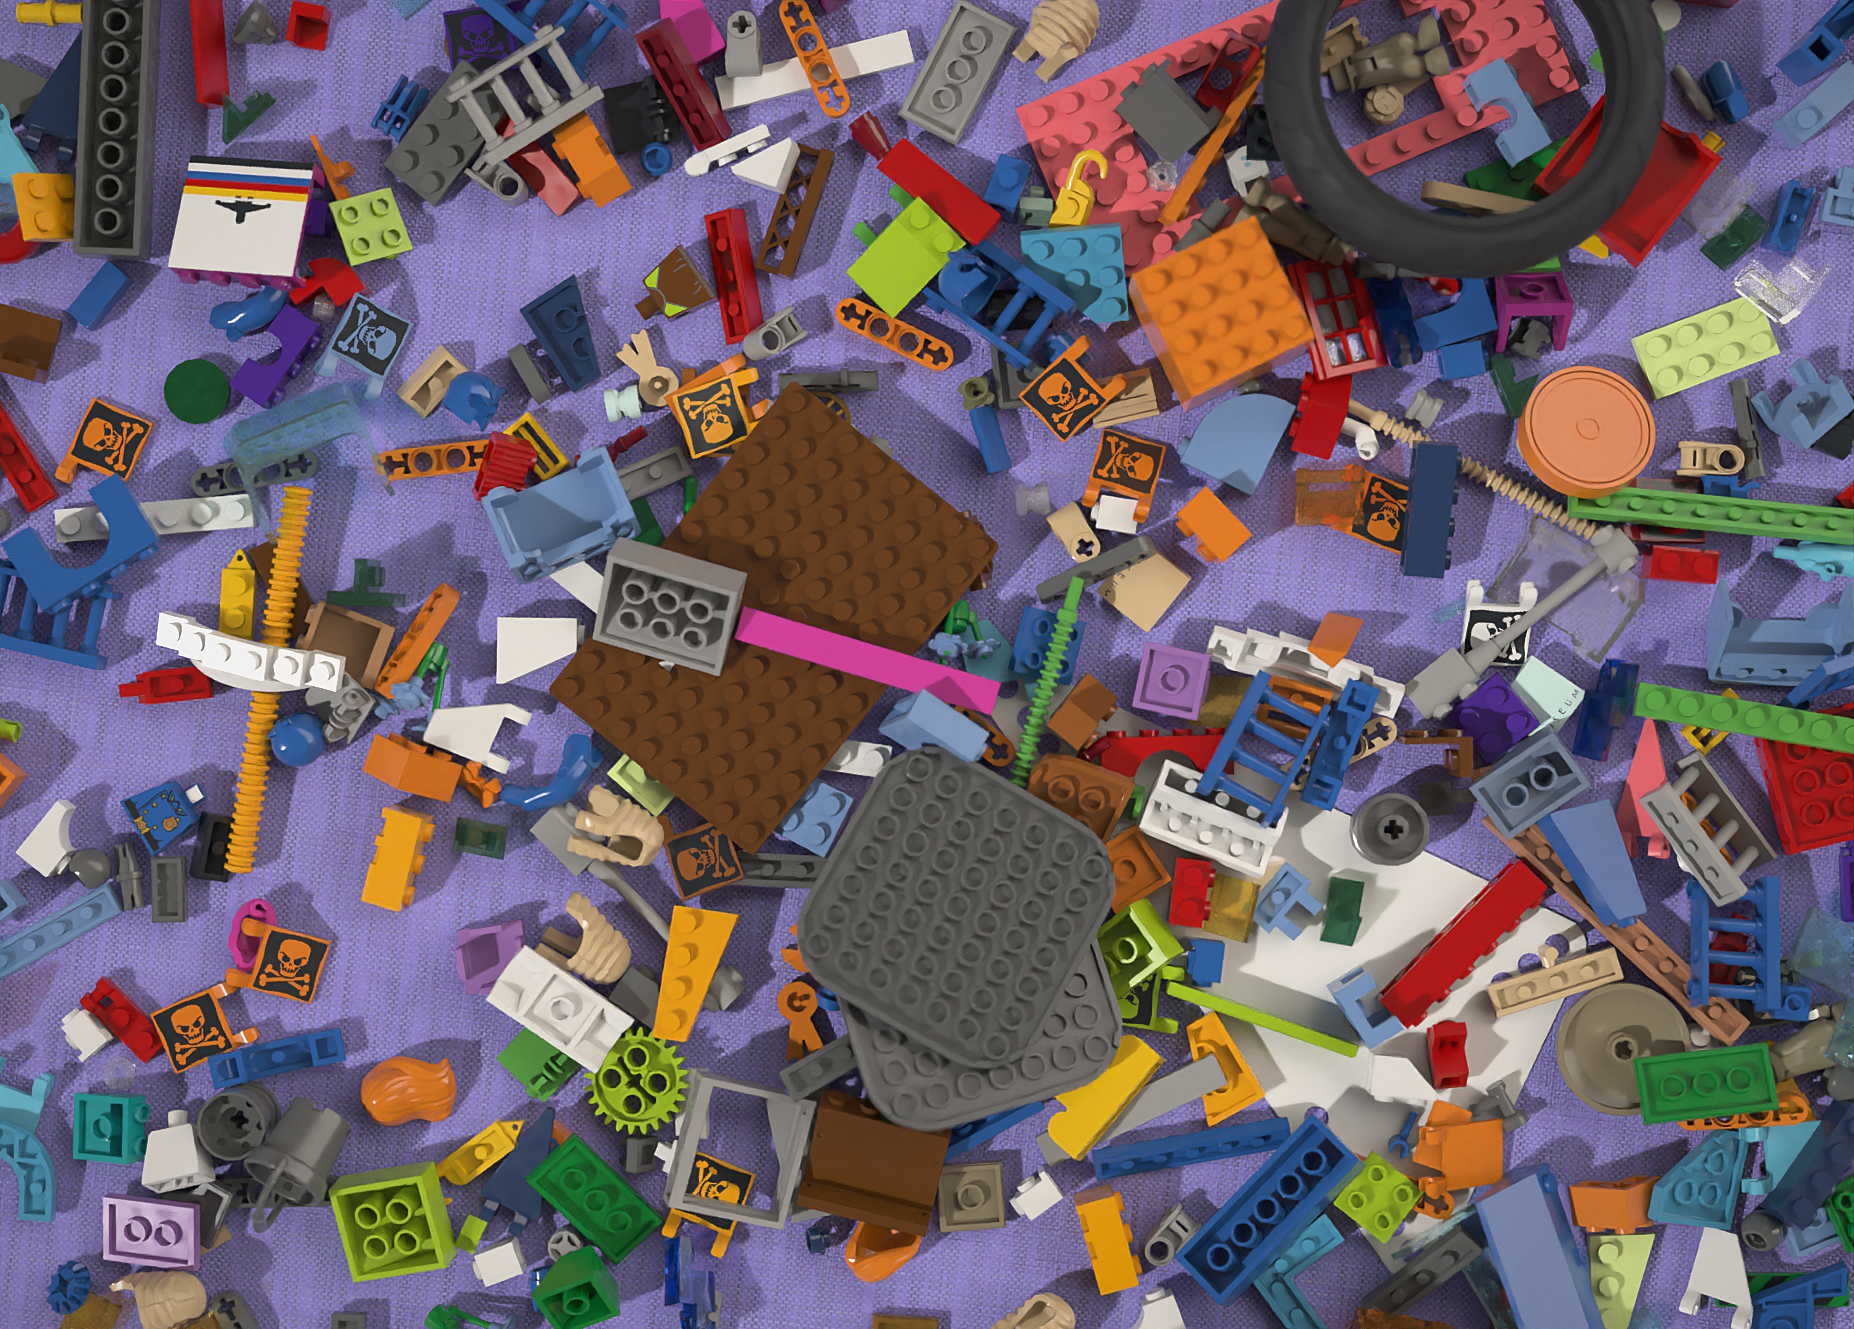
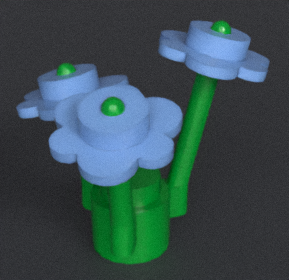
M958 600L943 618V633L935 635V639L929 641V647L933 649V655L939 658V664L946 666L947 659L957 658L962 653L968 659L979 661L988 659L993 656V650L1001 647L1000 641H995L994 638L983 641L977 624V612L969 611L968 602ZM970 625L976 642L972 643L969 646L970 648H968L967 644L961 641L962 638L960 636L952 635V633L965 632L967 626Z

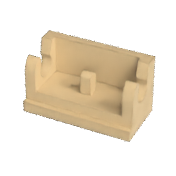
M1355 16L1326 32L1321 56V78L1329 74L1328 67L1340 64L1342 58L1347 59L1348 56L1366 49L1368 39L1366 36H1361L1358 30L1360 23Z

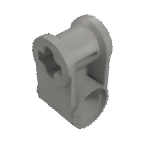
M737 11L728 19L727 48L725 51V65L728 78L762 76L761 32L757 27L756 18L748 11Z
M485 146L481 149L482 152L487 150ZM481 155L471 169L466 168L464 171L481 187L489 190L509 206L521 205L528 197L529 189L527 184L503 160L491 167L487 165ZM512 181L518 182L517 192L514 195L506 196L504 194L505 186Z
M791 305L766 319V322L745 336L743 349L750 359L760 361L780 353L808 334L806 329H801L793 316ZM762 339L765 341L766 347L763 345Z
M1179 1202L1174 1204L1163 1215L1159 1223L1143 1240V1253L1148 1261L1155 1266H1165L1170 1263L1177 1252L1203 1227L1200 1222L1195 1223L1182 1210L1183 1206ZM1178 1220L1186 1228L1183 1229L1176 1221ZM1157 1241H1163L1167 1245L1165 1253L1161 1256L1150 1254V1247Z

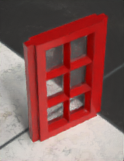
M1357 251L1348 252L1339 270L1343 279L1337 269L1338 267L1327 261L1325 264H1322L1320 261L1308 260L1284 267L1288 282L1316 336L1309 346L1308 352L1317 382L1375 370L1389 365L1365 278L1355 279L1353 276L1352 265L1353 261H1355L1354 258L1358 257Z

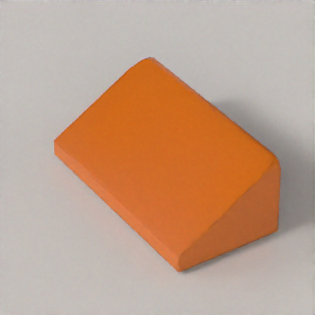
M1327 612L1307 650L1334 669L1347 654L1364 621L1356 617Z
M1437 1099L1433 1103L1425 1126H1444L1470 1122L1472 1112L1456 1104ZM1419 1140L1412 1160L1442 1171V1142L1436 1145H1429L1426 1143V1140Z

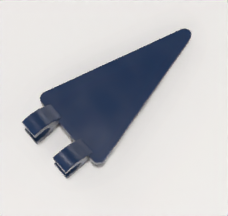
M82 30L22 119L23 127L29 129L23 145L24 149L37 154L43 134L60 139L62 142L56 158L58 162L67 165L71 163L78 141Z
M553 1107L546 1108L481 1189L482 1195L487 1197V1200L478 1218L491 1223L493 1217L497 1216L501 1205L517 1212L508 1233L518 1238L521 1237L523 1230L527 1229L530 1220L537 1221L542 1215L544 1197L526 1182L525 1177L550 1154L555 1119V1109Z

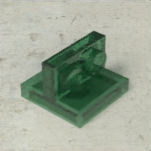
M355 558L353 592L327 591L326 604L405 608L406 594L380 593V587H384L386 579L385 567H381V561Z

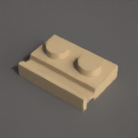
M1149 368L1122 373L1128 382L1123 390L1092 416L1094 430L1159 415ZM1116 375L1096 379L1095 381L1103 388Z

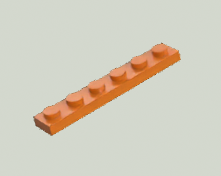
M1266 46L1260 50L1258 61L1246 77L1228 109L1209 132L1157 218L1165 226L1168 227L1175 223V221L1181 223L1191 207L1187 204V201L1192 193L1197 195L1208 179V177L1204 176L1205 171L1210 164L1215 166L1223 155L1225 149L1221 145L1227 136L1232 138L1241 125L1242 121L1238 117L1243 108L1249 110L1259 94L1255 89L1260 80L1264 81Z

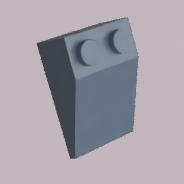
M1549 723L1517 745L1472 783L1469 789L1508 841L1590 787L1591 783L1588 775Z

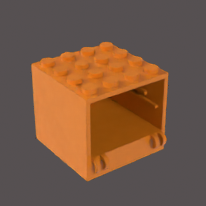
M1255 215L1131 276L1127 293L1128 299L1185 413L1303 356L1316 337Z

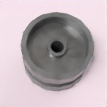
M1383 793L1368 797L1356 807L1350 818L1349 834L1353 847L1362 858L1377 865L1399 866L1411 862L1422 853L1428 842L1430 826L1425 811L1417 801L1404 794ZM1390 824L1393 829L1392 833H1385L1384 826H1389Z

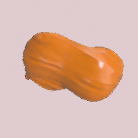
M395 1056L382 1061L367 1073L361 1082L359 1097L360 1103L366 1110L369 1118L382 1126H398L413 1119L442 1122L450 1116L457 1095V1084L454 1072L451 1070V1065L447 1058H444L440 1063L431 1064L415 1058Z
M859 1221L846 1245L845 1261L854 1272V1275L861 1281L867 1283L885 1281L916 1254L922 1237Z

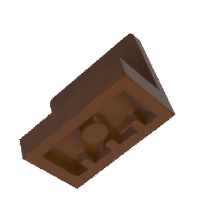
M0 303V372L46 385L63 322Z
M1406 729L1405 736H1396V743L1405 745L1449 744V749H1444L1443 752L1444 768L1449 769V775L1473 777V737L1463 735V730L1438 729V735H1430V730Z

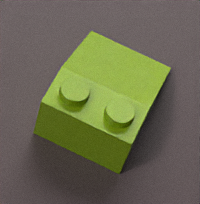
M918 196L845 273L893 319L950 260L947 256L948 252L958 251L966 243Z
M1147 897L1129 904L1100 927L1096 934L1117 1000L1184 952L1182 946Z

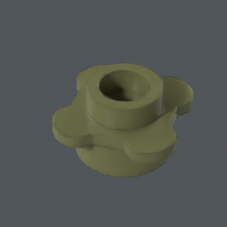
M971 377L959 385L958 391L964 397L963 407L965 410L970 411L981 405L989 406L993 404L995 396L989 390L990 381L987 377ZM979 392V395L974 396V393Z

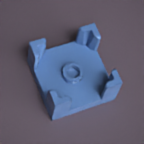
M1800 357L1789 367L1798 387L1775 406L1763 390L1755 395L1751 402L1767 428L1806 450L1854 409V401L1841 378L1832 374L1829 376L1831 383L1829 385L1820 380L1813 365L1808 360Z
M1362 966L1355 967L1326 985L1358 1039L1369 1050L1404 1030L1398 1018L1391 1016L1386 1008L1370 1016L1362 1001L1358 999L1377 986L1368 971L1364 972Z

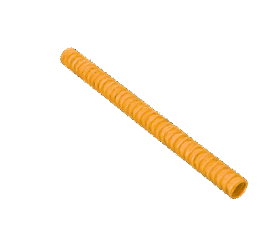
M287 485V487H283L286 495L281 499L284 502V507H280V512H283L282 517L278 518V522H281V527H277L276 531L279 533V538H275L278 546L273 550L276 553V558H272V563H275L274 568L270 569L273 578H269L268 582L271 584V589H267L270 597L265 601L268 604V609H264V614L267 617L262 621L265 629H261V634L264 636L263 639L259 640V643L289 648L286 639L290 638L291 634L288 633V628H292V623H289V620L294 616L291 613V608H295V603L292 601L293 598L297 597V593L294 592V588H298L296 577H300L297 569L302 565L299 562V557H303V552H300L301 547L305 546V542H302V537H306L304 526H308L305 518L310 514L307 511V506H311V501H308L309 496L313 495V491H310L308 488ZM251 691L254 700L250 701L249 705L252 706V711H248V716L251 719L246 723L249 731H245V736L248 738L243 743L246 751H242V757L245 758L244 761L240 762V767H243V771L239 772L238 775L241 777V781L237 782V787L240 790L235 794V797L238 798V802H234V807L237 808L236 812L232 813L235 822H231L230 827L233 828V832L229 833V838L232 841L227 845L230 852L226 853V858L229 860L224 864V868L235 873L248 874L254 871V866L251 864L256 859L253 856V852L257 851V846L254 844L259 840V836L256 835V832L260 831L258 822L262 821V816L259 815V812L263 811L264 808L261 805V801H265V796L262 793L267 789L264 781H268V775L265 774L266 771L270 770V765H267V761H270L272 757L269 755V751L272 750L271 738L267 735L275 726L273 724L274 720L278 719V715L275 714V710H279V704H276L277 700L281 699V695L278 692Z

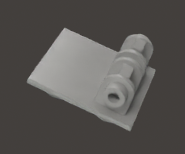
M345 670L342 689L335 692L313 686L309 688L303 698V701L327 723L322 728V735L327 743L343 739L347 744H350L376 702Z

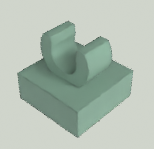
M1031 186L1030 196L1020 197L1018 224L1048 227L1052 217L1053 199L1043 198L1044 187Z

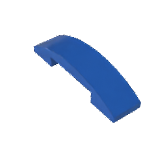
M1350 677L1348 678L1330 716L1331 722L1323 734L1300 797L1301 801L1332 812L1344 782L1343 777L1366 720L1370 718L1381 691L1379 688Z
M340 1027L268 1041L207 1057L214 1090L267 1076L347 1060Z

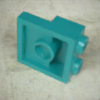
M82 1091L74 1093L73 1159L117 1164H131L144 1161L148 1138L144 1136V1123L150 1116V1107L145 1103V1095L121 1092L105 1094Z

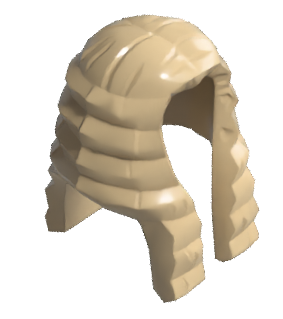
M1044 0L1039 2L1038 7L1032 10L1030 30L1012 54L1025 64L1035 51H1038L1046 60L1035 73L1039 78L1048 83L1066 61L1082 56L1085 53V49L1090 46L1091 40L1096 37V30L1100 27V13L1097 3L1094 0Z
M594 784L586 801V811L581 810L578 812L575 827L597 835L608 836L607 846L604 847L594 841L572 834L567 843V850L591 859L598 858L602 862L609 860L612 863L620 862L622 866H646L658 856L664 841V831L662 825L658 823L657 817L650 816L648 810H641L639 805H633L630 799L621 798L620 795H613L610 790L603 789L601 786Z
M575 890L568 898L565 910L576 918L584 933L577 939H574L550 926L545 929L542 935V942L572 958L564 957L541 942L535 947L534 951L550 962H554L565 971H573L575 975H582L584 980H591L594 984H611L624 974L630 963L631 949L628 946V941L626 938H623L621 931L614 930L612 923L607 922L606 916L600 914L597 907L591 905L589 898L584 897L581 892Z
M170 1270L168 1272L150 1271L148 1273L144 1271L134 1272L117 1279L109 1286L113 1292L122 1289L134 1291L143 1329H178L188 1319L199 1317L205 1311L207 1305V1293L201 1281L196 1276L183 1270Z
M1044 1292L1034 1295L1030 1300L1024 1301L1023 1306L1016 1307L1014 1312L1007 1313L1004 1318L999 1319L990 1329H1074L1076 1321L1073 1309L1060 1296L1051 1292Z

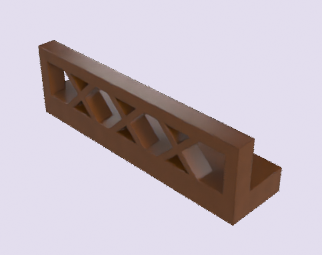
M798 143L800 153L784 195L780 193L754 266L758 270L789 281L793 280L836 159L835 152L825 148H822L820 151ZM802 153L818 158L814 172L803 177L798 166ZM797 171L800 179L793 182L795 173ZM803 183L806 190L803 203L792 208L787 197L789 190ZM786 202L789 210L782 213L784 204ZM792 214L795 221L792 234L781 239L776 228L778 221ZM775 233L778 241L771 244L773 235ZM781 245L784 257L780 268L764 264L767 252Z

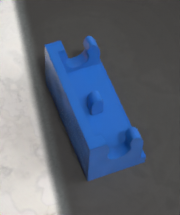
M1793 179L1781 185L1760 244L1761 248L1790 258L1793 257L1812 200L1815 197L1816 188L1799 187L1800 182Z

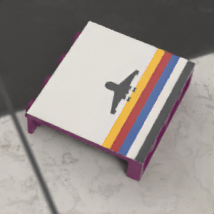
M191 155L168 268L178 275L181 281L189 284H198L200 280L210 281L212 284L224 287L230 286V283H239L252 289H260L261 285L272 286L281 291H291L292 288H305L306 283L296 275L312 189H325L326 175L315 163Z

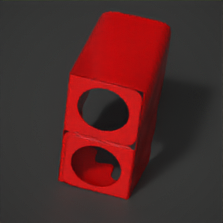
M1230 30L1198 82L1197 100L1210 109L1215 105L1223 114L1258 61L1260 46ZM1232 40L1242 41L1245 45L1249 46L1248 57L1241 62L1230 60L1226 54V47ZM1224 67L1231 72L1232 82L1229 87L1219 90L1211 86L1209 74L1214 68Z

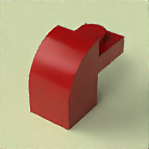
M319 258L308 263V266L315 275L312 277L306 275L301 278L306 283L305 288H294L288 295L295 305L304 308L327 292L337 307L345 311L355 292L365 297L371 291L360 275L347 264L333 258Z
M1445 1020L1427 1028L1426 1045L1433 1090L1466 1087L1469 1075L1464 1049L1468 1035L1466 1022Z

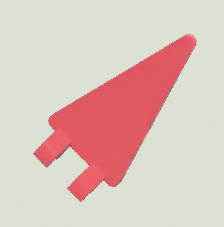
M1647 719L1644 723L1615 818L1629 857L1637 858L1638 843L1636 837H1651L1648 844V856L1669 859L1670 844L1668 839L1639 802V799L1646 792L1667 783L1656 722L1652 719Z

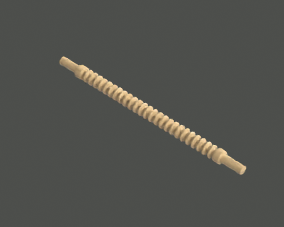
M1350 398L1348 412L1369 422L1370 427L1374 430L1380 431L1382 429L1386 436L1389 433L1392 434L1393 440L1400 438L1401 444L1408 442L1411 449L1413 440L1431 441L1429 440V435L1421 436L1420 430L1414 432L1412 431V426L1404 427L1403 421L1396 423L1395 417L1389 419L1388 413L1382 410H1377L1376 412ZM1470 456L1467 458L1462 457L1460 475L1467 473L1468 479L1475 477L1476 483L1484 482L1485 488L1492 486L1493 492L1500 490L1501 496L1509 495L1510 501L1517 499L1518 505L1525 503L1526 509L1534 508L1535 514L1542 512L1543 518L1550 516L1551 522L1559 521L1560 527L1567 525L1568 531L1576 530L1577 536L1584 534L1585 540L1592 539L1599 531L1605 528L1604 526L1596 527V522L1588 523L1589 519L1568 517V509L1566 511L1563 510L1562 504L1556 506L1554 500L1548 502L1546 501V496L1538 497L1537 491L1531 493L1529 492V487L1521 488L1522 484L1520 482L1515 485L1512 478L1506 480L1504 479V474L1496 475L1497 471L1495 469L1489 471L1487 465L1481 467L1479 466V461L1471 462Z

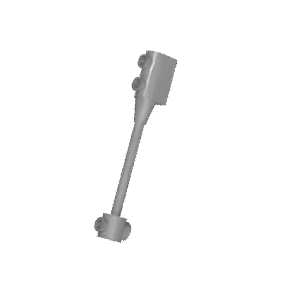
M1612 525L1603 528L1590 540V543L1594 546L1592 551L1597 556L1593 561L1493 640L1489 639L1463 656L1453 646L1406 683L1405 694L1427 720L1431 717H1434L1436 721L1443 719L1453 710L1449 705L1450 702L1458 696L1464 701L1478 691L1479 688L1475 683L1480 680L1479 677L1501 653V649L1605 567L1611 574L1619 570L1622 575H1625L1639 563L1634 557L1640 553L1620 528L1615 530Z
M569 801L565 806L563 804L553 806L530 829L576 877L587 869L607 886L614 888L668 942L670 926L623 879V875L615 863L609 860L602 862L598 858L591 859L567 850V843L572 834L589 839L604 846L602 842L606 839L604 835H597L575 827V820L580 810ZM721 965L716 970V976L708 989L703 1005L714 1014L719 1009L721 1011L725 1010L745 989L741 984L746 979L744 975L733 965L728 969Z

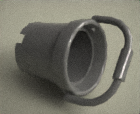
M294 1097L290 1106L262 1145L255 1146L245 1159L243 1164L247 1172L264 1185L255 1211L251 1216L255 1232L263 1233L276 1220L288 1199L307 1206H318L323 1200L328 1188L326 1180L344 1141L350 1133V1125L333 1110L325 1107L324 1111L313 1108L316 1103L315 1101L303 1097ZM271 1191H274L281 1196L269 1216L265 1218L263 1212Z

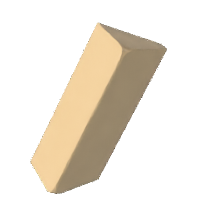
M439 345L397 390V394L425 419L443 400L451 380L458 374L469 370L446 348Z

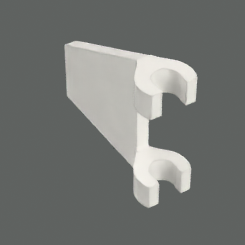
M510 703L435 709L422 740L506 774L511 762L501 755L489 752L504 717L527 726L532 713Z
M1704 1227L1688 1287L1681 1300L1679 1311L1697 1316L1701 1303V1294H1705L1738 1306L1732 1319V1329H1750L1753 1308L1738 1235L1720 1229Z

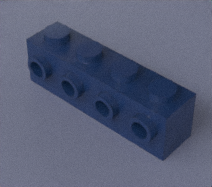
M1413 440L1399 571L1404 576L1444 579V571L1450 569L1451 551L1447 550L1448 537L1452 538L1455 531V519L1451 518L1452 505L1457 504L1459 487L1454 485L1455 473L1460 472L1462 467V452H1458V446L1454 443Z
M1833 1099L1820 1118L1822 1121L1775 1189L1767 1195L1760 1205L1785 1226L1801 1231L1809 1227L1815 1221L1817 1211L1824 1200L1830 1198L1836 1189L1835 1184L1841 1175L1852 1167L1854 1163V1103Z

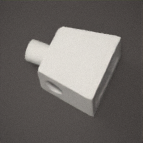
M184 1110L169 1112L168 1128L152 1131L148 1136L142 1185L156 1193H163L215 1181L211 1153L204 1148L199 1139L197 1126L188 1123V1112Z

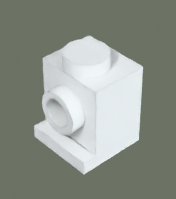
M76 1008L61 1020L65 1024L62 1029L66 1033L65 1039L74 1049L82 1051V1054L78 1057L81 1062L92 1058L116 1037L107 1026L87 1009L80 1011Z
M1043 1165L1037 1169L1039 1176L1037 1178L1029 1176L1017 1186L1019 1191L1015 1193V1197L1010 1199L1017 1213L1020 1216L1026 1214L1030 1221L1063 1198L1062 1191Z

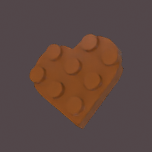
M1049 753L1043 756L1042 760L1030 772L1027 790L1030 794L1087 826L1106 845L1136 784L1133 778L1079 758Z

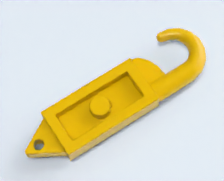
M1087 149L1076 155L1065 185L1061 187L1047 229L1087 224L1095 198L1092 187L1081 177L1089 160H1094L1099 164L1100 177L1102 179L1107 177V161L1099 151Z
M239 549L227 568L222 569L219 632L253 641L258 571L253 569L243 549ZM240 555L243 556L242 561H239L238 559Z
M500 1118L438 1163L435 1166L438 1178L440 1179L445 1176L456 1185H466L517 1146V1140L525 1120L501 1121ZM451 1197L444 1199L446 1206L452 1203Z

